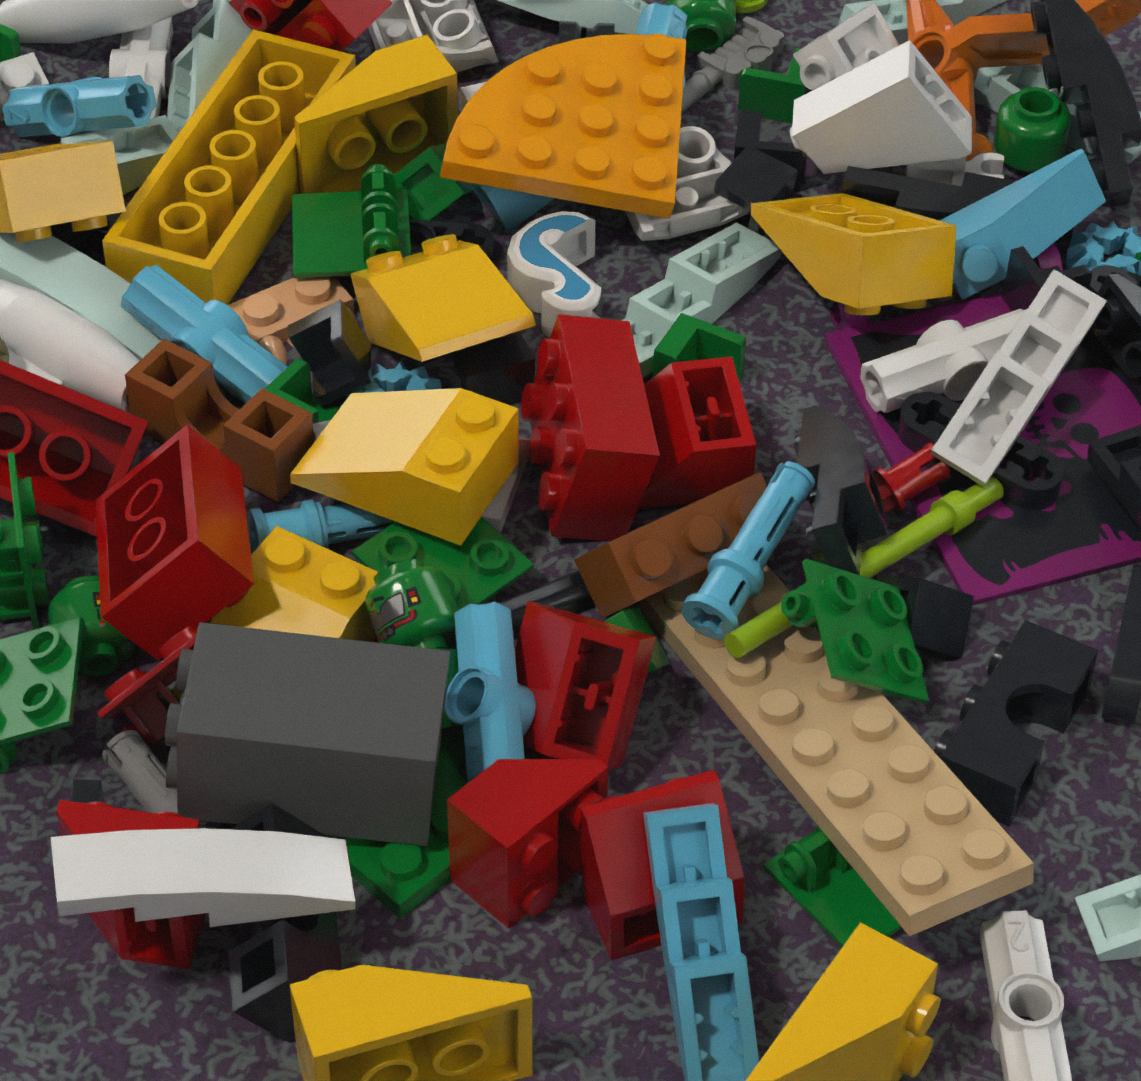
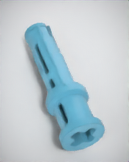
M786 461L785 464L780 463L767 488L751 510L728 549L715 553L707 565L709 575L698 593L687 596L681 607L683 617L696 631L716 640H724L726 634L738 628L737 616L748 598L758 596L764 585L763 568L784 536L803 501H805L815 486L814 477L803 466L790 461Z
M313 499L302 501L300 508L263 513L260 508L249 509L248 525L253 552L276 526L328 549V545L372 538L395 522L347 503L322 506L319 501L314 502Z

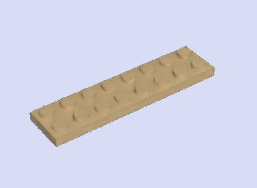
M767 565L763 568L764 585L758 596L748 598L737 616L738 627L781 602L785 594L790 591ZM707 569L641 600V609L654 628L909 936L1033 884V861L887 698L879 691L831 678L821 635L815 626L812 628L793 625L744 656L735 658L726 650L724 640H716L696 631L682 615L681 607L687 596L698 593L709 575Z

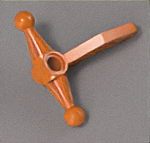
M906 0L908 41L910 40L972 116V153L966 156V161H970L982 153H994L993 146L988 138L981 133H976L974 81L976 80L978 69L1042 64V56L1049 55L1046 36L1036 37L1031 13L970 16L954 25L936 0ZM1075 0L1094 21L1104 37L1129 23L1141 12V0Z

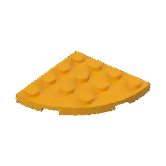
M657 33L650 35H600L552 45L524 56L503 68L484 83L467 102L456 119L448 138L440 177L670 219L676 195L686 39L668 37Z

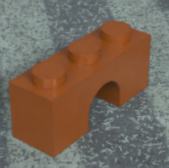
M166 339L159 342L125 374L130 414L149 421L146 434L165 443L188 424L241 468L243 485L278 503L295 486V484L291 483L290 474L314 443L312 413L263 388L242 408H236L220 392L215 382L212 362Z
M761 472L616 538L575 559V564L601 618L707 569V565L715 553L728 549L751 510L767 488Z

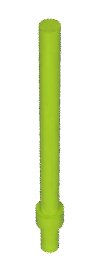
M991 476L984 487L977 483L963 492L958 490L951 491L933 502L929 513L862 552L860 575L871 578L943 533L954 535L972 524L976 513L1002 498L1003 487L999 480ZM782 601L725 635L724 645L731 656L740 658L793 626L782 612Z

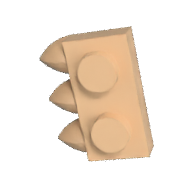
M334 276L291 278L228 305L244 322L248 330V336L285 365L287 362V350L283 343L288 342L293 346L288 338L289 324L340 299L358 324L354 314V300Z

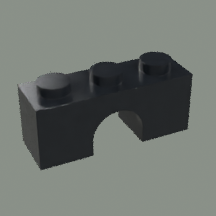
M1024 620L1011 643L1006 640L999 642L988 666L987 676H989V679L984 687L977 684L971 687L961 708L959 720L962 721L956 732L946 729L934 750L938 757L997 822L1008 827L1011 825L1037 780L1044 746L1043 740L1019 730L1014 725L1037 723L1064 734L1090 690L1098 650L1027 620Z
M273 803L230 829L276 831L327 837ZM336 912L258 921L262 932L228 951L233 1013L289 1043L296 1042L289 984L307 980L312 975L324 970H342Z

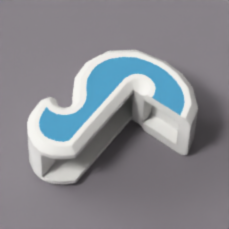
M561 211L544 215L529 222L512 236L507 252L508 283L530 311L541 314V329L543 334L549 338L558 314L600 318L592 310L600 301L601 287L576 267L595 255L596 220L579 212Z

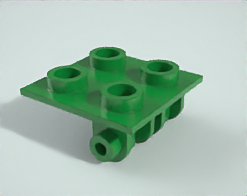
M382 164L371 165L361 176V191L292 194L293 277L351 276V273L367 269L366 260L370 257L392 251H401L402 258L411 255L408 189H396L395 176L386 166Z
M14 452L8 453L14 518L0 520V620L5 621L31 616L33 630L40 628L37 607L50 605L45 568L33 569V564L42 563L44 549L39 520L28 522L26 520V516L37 515L31 476L19 478Z
M482 516L461 546L394 522L352 551V556L362 565L378 572L396 563L412 559H420L423 561L424 566L435 567L443 571L459 610L469 604H484L534 568V564Z
M805 559L802 564L807 582L796 590H791L785 594L781 603V609L792 625L812 628L815 626L820 632L831 678L922 704L929 702L922 675L923 665L914 646L906 617L907 606L900 594L899 587Z
M81 616L0 639V773L6 772L9 769V764H13L17 759L18 749L14 744L16 740L73 724L84 623Z
M817 826V830L800 841H793L788 844L784 851L763 864V868L841 948L860 922L887 937L902 929L900 924L819 826Z

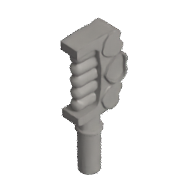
M749 16L742 19L741 30L730 41H726L722 47H719L710 55L703 51L697 55L696 71L685 82L683 88L681 113L706 93H711L716 84H720L730 90L738 89L740 75L744 68L770 72L772 63L776 62L778 55L783 52L784 33Z

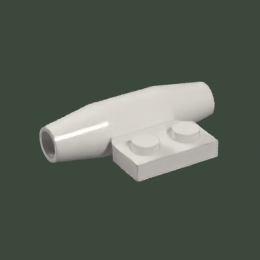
M5 0L0 5V24L15 30L18 33L20 43L70 44L146 28L195 7L199 0Z
M0 278V337L5 341L8 348L9 364L130 413L125 374L140 360L110 332L40 291Z

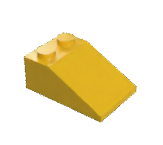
M428 34L376 50L294 117L300 194L360 191L361 176L371 165L382 164L395 174L429 147L440 144L447 146L448 138L458 118L457 73Z
M113 140L53 144L0 154V233H15L16 242L51 237L50 226L71 222L73 232L108 226L106 215L126 212Z
M844 193L751 203V216L821 297L845 304L844 311L854 315H876L881 312V306L884 305L905 309H920L927 306V299L952 296L957 225Z
M455 234L426 240L421 243L423 252L403 258L401 251H392L370 257L366 260L367 269L350 274L365 332L370 343L421 362L536 326L533 313L480 246L461 240L457 241Z
M462 388L351 393L291 472V483L461 546L519 462V408Z
M276 526L251 554L254 585L250 587L245 597L239 603L232 607H225L210 622L211 624L374 642L377 637L365 606V598L367 592L375 585L373 578L378 571ZM176 686L173 690L180 700L182 692L185 691H178Z
M860 922L745 1081H899L904 1073L914 1078L924 1066L934 1042L933 1038L927 1036L926 1033L937 1014L941 998L933 994L938 963Z
M358 965L340 971L324 970L312 975L307 980L289 984L297 1058L304 1081H514L533 1075L532 995L526 984L370 965Z

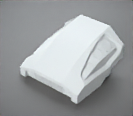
M390 0L393 4L368 27L376 50L428 34L456 73L476 66L499 62L474 0Z
M695 126L680 128L675 205L670 219L625 211L635 234L642 241L670 239L724 225L749 214L747 209L714 192L716 180L731 165V162L716 148L713 137L706 130Z

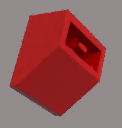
M231 0L229 2L241 16L244 23L252 30L337 51H343L393 4L390 0Z
M732 356L670 363L644 384L660 457L638 509L692 504L754 475L756 442Z
M527 601L515 647L517 682L528 687L533 692L536 708L532 724L523 736V745L540 754L557 759H599L608 766V771L621 767L627 752L657 637L533 601Z
M599 759L496 760L447 799L450 881L508 929L526 914L533 917L542 913L554 900L561 885L576 873L582 876L581 807L598 803L608 798V766Z
M715 770L689 777L675 778L665 784L622 796H611L598 803L581 807L582 895L611 960L662 946L643 817L644 812L709 803L718 805L726 873L733 884L737 923L743 922L744 874L720 780Z
M60 800L56 809L61 836L125 830L201 829L200 819L186 818L177 813L167 811L151 813L116 808L104 802L81 803ZM134 907L88 913V915L121 959L190 969L207 913L135 922Z

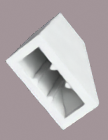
M909 40L795 99L790 137L794 147L803 151V157L809 156L823 174L846 172L848 166L872 169L960 159L972 153V116Z

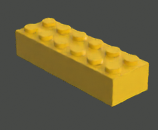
M253 29L125 208L126 212H122L102 240L106 267L131 283L133 278L142 269L156 264L205 303L215 299L228 305L292 208V194H300L294 117L356 67L355 55Z

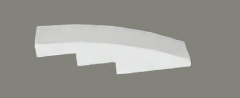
M1054 269L1029 308L1025 309L999 351L995 352L932 448L930 454L984 487L1102 311L1106 300Z
M207 828L125 830L51 837L59 916L134 907L135 922L208 913L210 927L355 909V896L345 839L276 831Z

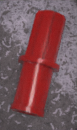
M932 443L925 444L922 449L887 470H884L882 467L873 470L874 480L883 499L886 514L892 510L897 513L906 510L905 502L941 480H946L950 477V469L943 461L923 472L920 470L936 458L930 454L934 447Z

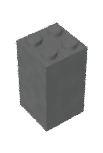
M199 622L194 650L182 649L180 653L176 687L178 691L185 692H182L180 704H170L165 730V745L171 746L166 770V788L177 789L178 814L186 818L238 825L273 803L325 835L428 846L442 740L450 651Z

